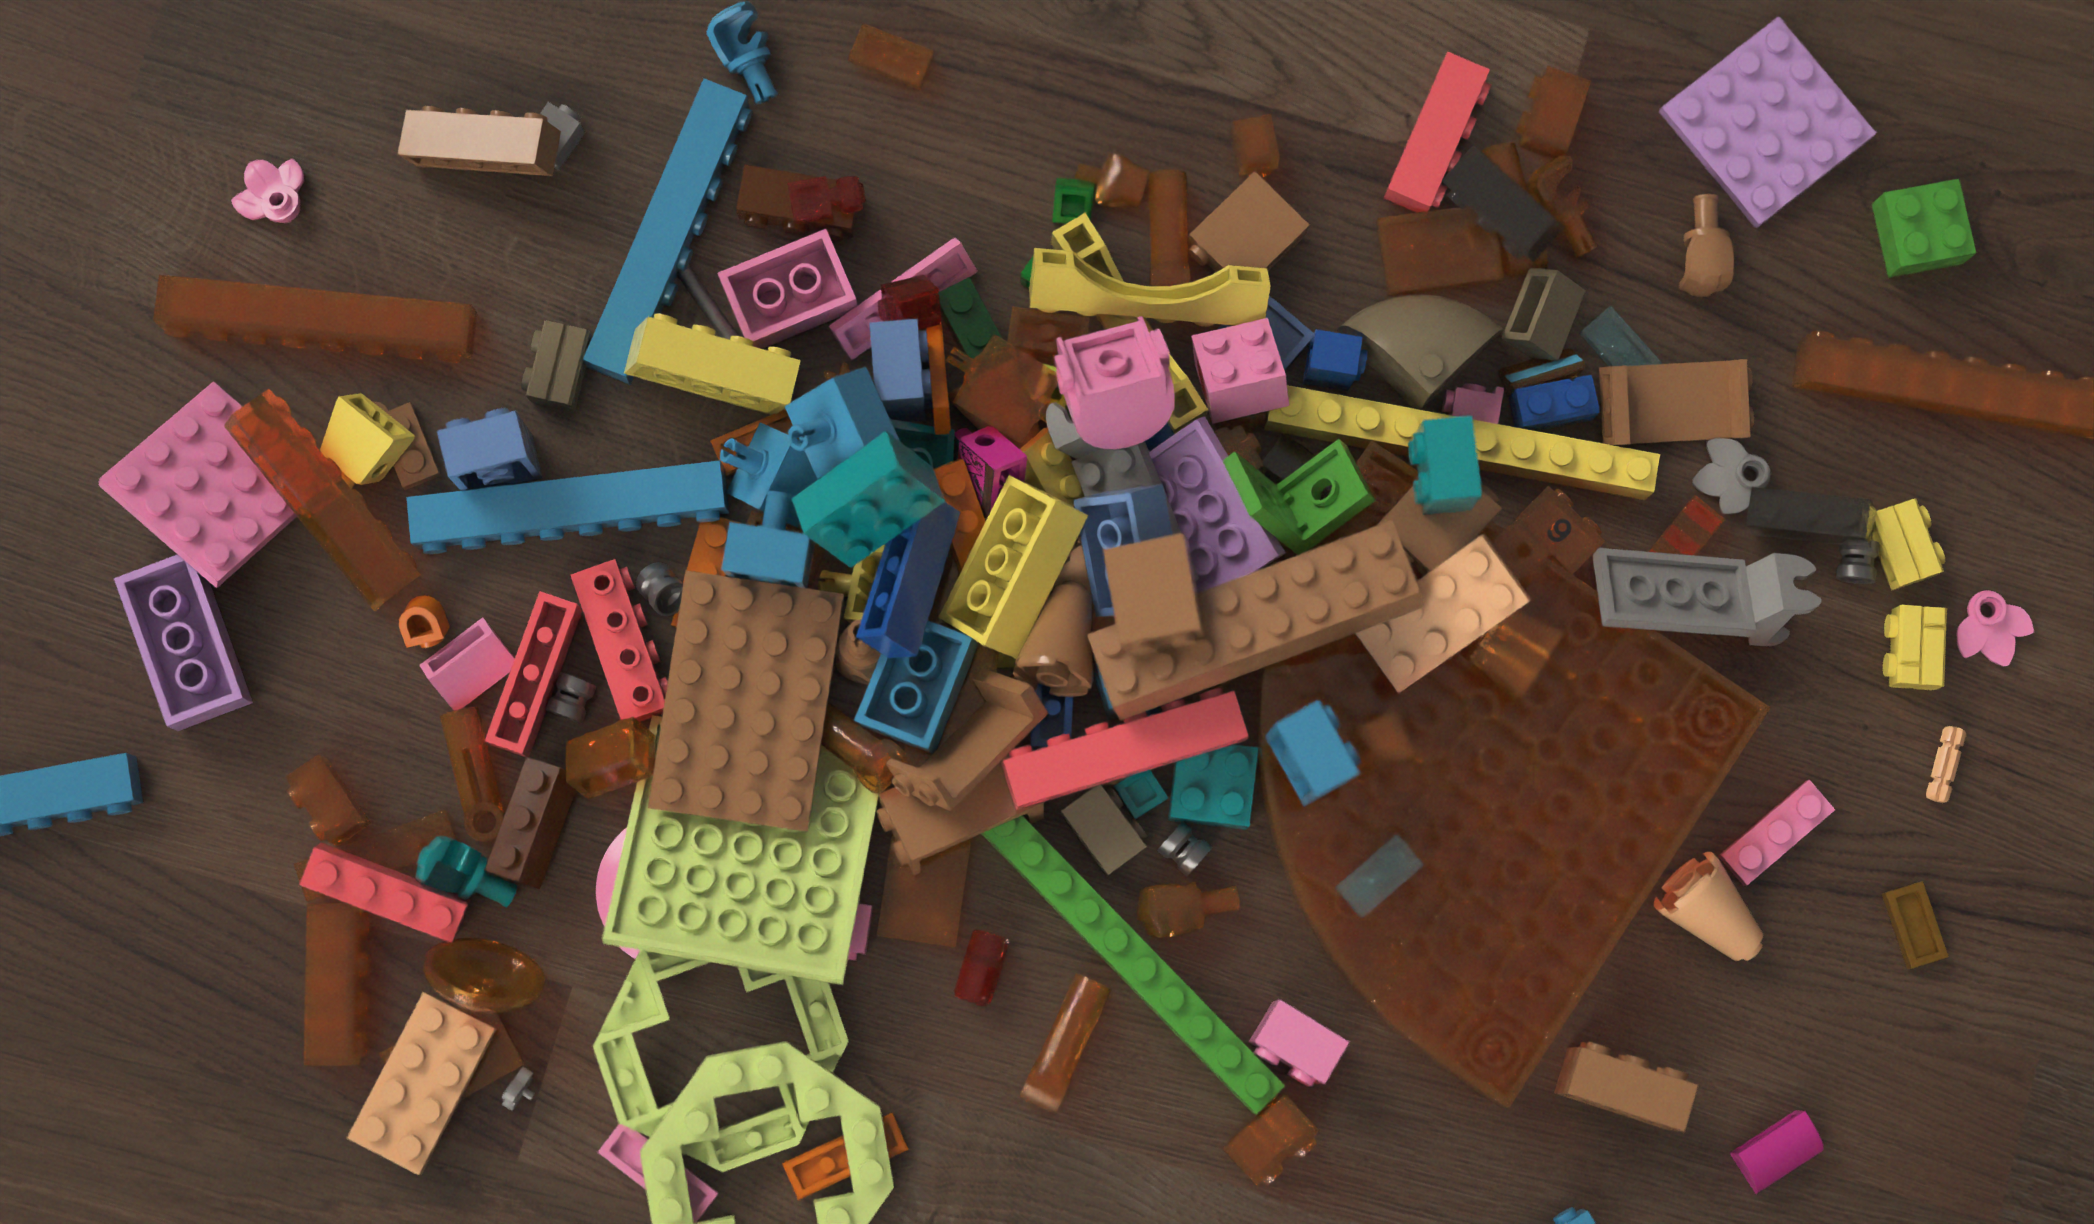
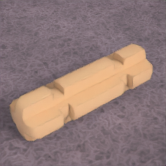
M1947 726L1943 729L1940 739L1943 745L1938 747L1931 777L1934 779L1932 783L1929 782L1926 792L1928 799L1939 803H1945L1949 800L1952 787L1949 784L1954 782L1962 753L1959 751V747L1964 745L1965 730L1954 726Z

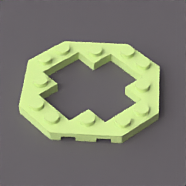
M644 950L639 951L593 1044V1049L619 1124L650 1137L673 1103L657 1108L632 1033L670 1020L657 981L710 962ZM738 967L746 992L785 979L810 1052L806 1056L833 1073L849 1040L829 982ZM794 1083L779 1085L785 1105L719 1128L720 1138L681 1145L682 1153L724 1172L799 1145L809 1121L800 1123Z
M787 1041L706 1056L689 1083L679 1094L658 1127L640 1150L652 1224H735L734 1215L694 1222L681 1145L720 1138L714 1102L715 1097L794 1083L800 1123L839 1115L841 1117L853 1192L815 1199L817 1223L869 1224L894 1188L880 1106L853 1089L832 1072L817 1064Z

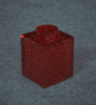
M925 275L881 285L882 299L878 301V312L882 322L917 319L918 330L942 324L939 288Z

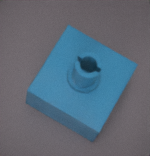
M866 367L833 377L785 406L793 424L789 429L788 439L789 441L796 438L800 439V441L791 444V446L797 451L805 450L817 479L823 477L885 431L899 440Z
M761 422L749 446L738 442L734 438H730L723 446L735 451L737 454L732 455L722 449L720 452V460L738 468L726 493L763 512L766 505L767 491L791 494L793 498L818 479L805 450L797 451L791 446V444L800 440L793 439L789 441L787 434ZM791 499L787 523L798 527L800 522Z
M767 491L762 526L729 523L721 570L728 577L807 588L815 542L805 534L786 530L792 495L777 491Z

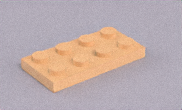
M1483 534L1417 581L1424 608L1359 631L1356 635L1396 691L1400 693L1528 603L1531 598Z
M423 992L347 1139L421 1175L497 1029Z

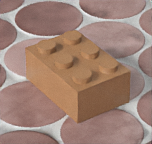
M1581 1042L1580 1047L1567 1048L1554 1094L1665 1130L1685 1132L1698 1087L1697 1084L1687 1081L1689 1074L1665 1067V1069L1657 1067L1656 1071L1648 1069L1650 1061L1632 1055H1619L1617 1059L1610 1056V1048L1588 1042V1044Z

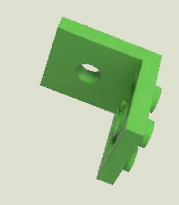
M1340 439L1333 442L1277 485L1235 451L1222 460L1249 516L1297 555L1308 551L1376 501L1347 445ZM1332 485L1330 494L1320 500L1323 489Z

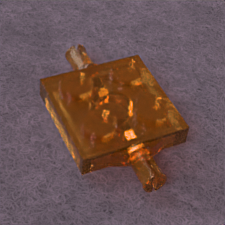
M994 334L984 351L974 359L956 347L951 350L950 353L963 362L948 355L946 361L965 372L963 386L955 397L954 404L1020 444L1023 443L1035 423L1040 419L1046 422V412L1050 398L1058 385L1055 371Z

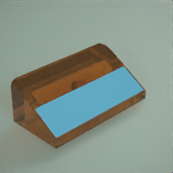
M1564 349L1558 361L1534 358L1501 368L1498 374L1505 395L1509 397L1518 388L1577 377L1586 365L1584 360L1575 351Z

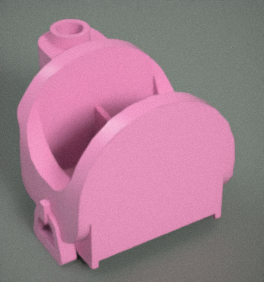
M1140 316L1137 317V322L1064 341H1062L1061 337L1056 338L1058 356H1054L1059 391L1060 394L1064 395L1077 433L1085 442L1102 449L1127 448L1151 438L1168 422L1174 409L1175 395L1168 367L1170 363L1169 350L1160 329L1150 331L1149 334L1144 319Z

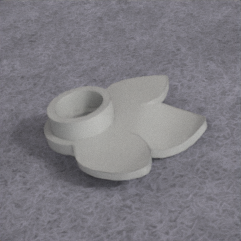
M1726 438L1709 440L1706 445L1713 463L1703 467L1693 478L1692 484L1705 495L1720 497L1719 505L1722 514L1739 513L1750 505L1754 493L1761 491L1769 483L1771 476L1769 465L1760 456L1748 454L1738 441ZM1750 468L1754 470L1756 479L1754 481L1747 480L1743 474L1744 469Z

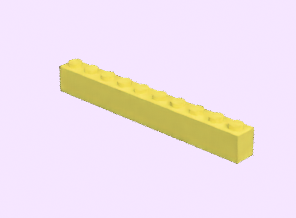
M1287 385L1289 406L1267 411L1264 430L1328 442H1335L1340 439L1343 443L1350 446L1409 456L1408 442L1413 441V433H1416L1423 420L1457 416ZM1473 420L1479 470L1646 500L1654 493L1660 454Z

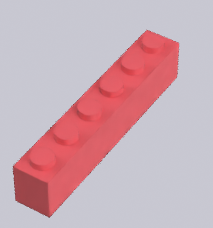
M1222 688L1213 689L1199 694L1201 701L1186 705L1184 699L1162 705L1163 712L1148 717L1145 711L1123 719L1125 724L1109 728L1108 722L1085 729L1086 736L1071 740L1070 734L1047 740L1048 747L1036 751L1032 750L1031 745L1010 751L1008 753L1009 759L1003 760L1002 767L1015 810L1245 741L1249 736L1235 692L1232 691L1224 694Z

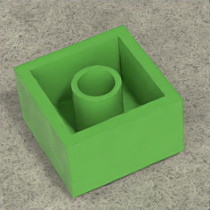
M1959 179L1884 192L1872 204L1888 278L1961 265L1976 254Z

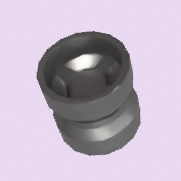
M1863 538L1840 539L1839 552L1842 555V562L1837 566L1836 579L1858 584L1875 583L1877 570L1873 565L1874 558L1879 555V542Z
M658 562L646 566L636 580V588L645 600L649 601V604L659 615L671 616L678 613L683 582L676 578V575L667 564Z
M560 672L556 681L557 692L555 696L549 699L545 710L582 724L586 714L584 706L586 701L593 697L597 686ZM565 693L578 697L579 699L577 700L575 698L565 695Z
M1182 821L1157 851L1165 858H1172L1177 863L1178 870L1187 877L1213 847L1204 839L1198 840L1193 836L1192 829ZM1189 840L1190 844L1178 855L1176 852Z

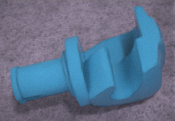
M741 1L726 8L712 18L707 29V36L724 67L728 68L730 74H743L755 99V103L761 104L769 101L770 96L774 98L778 95L764 66L766 60L771 56L769 48L765 47L768 33L756 32L751 41H747V34L751 25L758 18V13L751 2Z

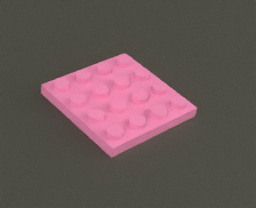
M213 381L100 477L99 486L214 587L218 588L328 489L329 481Z

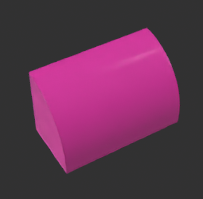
M1795 1110L1731 1151L1730 1155L1755 1194L1821 1153L1824 1147L1807 1113Z

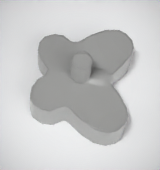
M525 1067L519 1070L515 1079L502 1096L504 1099L503 1106L513 1111L522 1096L529 1100L533 1098L535 1093L527 1089L533 1080V1072Z

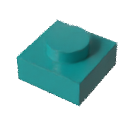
M1151 770L1128 776L1113 786L1135 820L1168 799V796Z

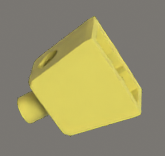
M362 393L339 396L320 448L321 456L336 467L329 480V484L339 492L350 493L355 483L364 485L379 482L413 442L415 435Z

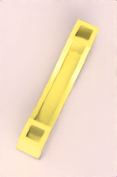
M1086 213L1052 232L1051 244L1055 250L1074 251L1093 268L1107 276L1123 281L1105 243ZM1096 315L1104 330L1137 322V318L1125 320L1115 315ZM1143 318L1150 334V331H1153L1146 318ZM1170 355L1168 367L1174 387L1175 403L1167 423L1174 434H1176L1197 418L1206 417L1208 408L1188 376Z
M1034 248L1029 296L1030 308H1038L1046 313H1055L1062 310L1074 311L1083 316H1095L1097 314L1115 315L1125 320H1132L1142 316L1143 318H1153L1162 323L1188 321L1205 327L1214 324L1235 326L1266 318L1271 285L1268 269L1228 265L1210 276L1191 283L1174 286H1143L1126 283L1103 274L1087 264L1074 251Z

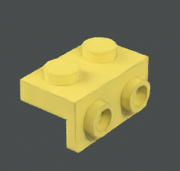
M1043 428L1035 437L1020 448L1027 456L1026 483L1045 491L1074 507L1073 500L1085 497L1071 463L1072 459L1068 454L1055 449L1048 428Z

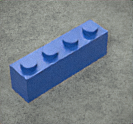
M943 502L895 538L885 543L856 638L887 658L917 656L929 614L933 607L939 581L944 571L949 548L955 535L960 511L947 502Z

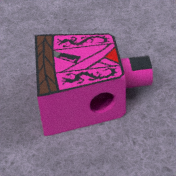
M988 426L973 433L968 428H962L954 434V449L957 451V459H964L984 518L987 520L1008 475L1025 482L1027 456L994 427Z

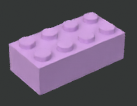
M178 554L114 578L167 727L180 731L253 703L208 580Z

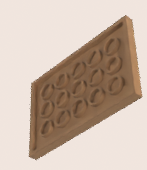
M685 571L648 808L808 832L844 594Z

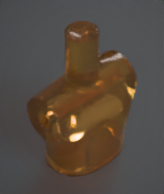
M1108 154L1102 169L1078 163L1075 178L1097 184L1095 201L1107 207L1125 205L1139 209L1149 170L1132 163L1122 155Z

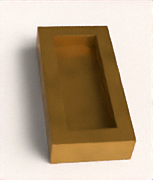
M1923 881L1882 893L1907 969H1913L1949 957Z

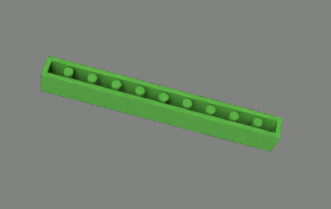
M1019 816L981 833L1252 1114H1258L1285 1087L1023 816Z

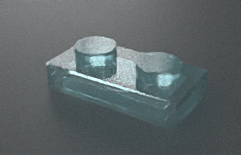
M1612 306L1607 308L1579 333L1609 367L1662 364Z
M1396 834L1341 881L1335 889L1358 916L1363 918L1424 864Z

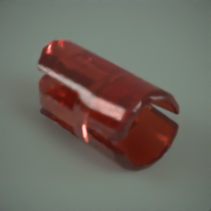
M979 929L972 931L954 989L957 998L983 1007L991 1004L1010 944L1009 939Z

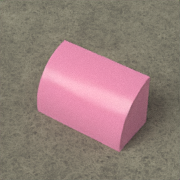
M482 617L421 663L420 667L430 683L457 713L510 673L515 658Z

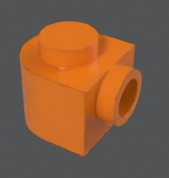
M423 595L413 598L399 619V629L406 648L420 645L421 648L435 646L443 641L450 628L442 605L430 596Z

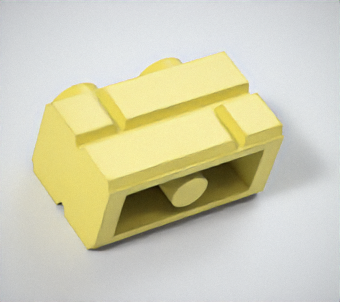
M1916 498L1878 510L1865 517L1872 540L1880 544L1878 556L1891 590L1908 586L1944 572L1942 564L1945 563L1944 552L1938 542L1933 543L1928 528L1931 527L1930 515L1925 506H1919Z
M1899 605L1892 609V615L1888 614L1886 616L1884 633L1886 638H1891L1890 653H1886L1883 660V674L1889 677V687L1937 690L1944 687L1946 608Z

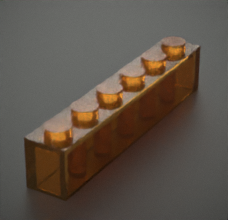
M269 388L234 412L224 427L375 612L410 586L420 576V573L416 570V562L409 553L404 550L401 551L391 539L392 534L386 524L381 520H376L368 511L364 497L356 489H351L342 478L338 465L332 459L325 458L317 448V442L313 434L307 428L300 427L291 416L292 412L287 402L282 397L275 396Z

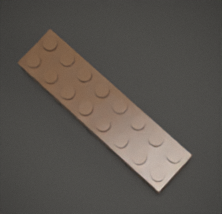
M1393 520L1199 592L1198 597L1205 636L1196 638V643L1193 645L1172 647V643L1156 646L1155 652L1145 655H1132V651L1125 652L1121 647L1116 624L1090 633L1087 636L1112 707L1119 719L1123 720L1424 608V603Z

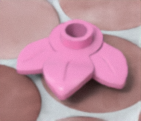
M290 159L277 169L272 163L265 160L251 161L244 172V182L248 189L232 198L233 207L238 213L250 220L264 217L279 223H288L294 220L300 212L298 191L304 182V173L300 165L294 159ZM283 200V202L280 205L276 206L278 202Z
M1986 590L1975 594L1970 599L1967 606L1968 617L1959 624L1956 636L1958 649L1964 658L1973 656L1981 650L1982 654L1995 664L2008 666L2015 652V637L2030 635L2034 633V628L2029 615L2024 609L2006 604L2000 594ZM1982 604H1987L1991 607L1992 614L1990 617L1982 615L1980 610Z

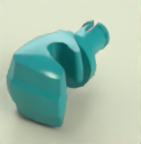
M436 836L418 855L415 879L419 883L445 892L458 893V897L464 900H468L471 895L478 893L502 904L504 907H508L518 888L517 884L510 883L486 871L488 859L481 855L482 853L447 836Z

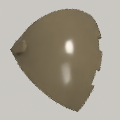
M1406 295L1375 303L1350 317L1337 329V333L1363 337L1361 349L1368 350L1366 362L1412 408L1422 410L1503 331L1502 327L1481 311L1457 300L1434 295Z

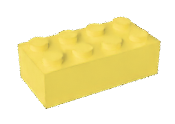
M654 314L653 318L647 317L635 328L624 374L769 415L779 413L791 402L801 360L790 357L791 352L786 349L773 346L768 347V350L753 347L754 342L750 339L740 336H730V340L715 336L716 331L702 325H692V329L677 325V319L663 314Z
M1008 475L938 618L982 645L1017 659L1088 515L1045 491Z

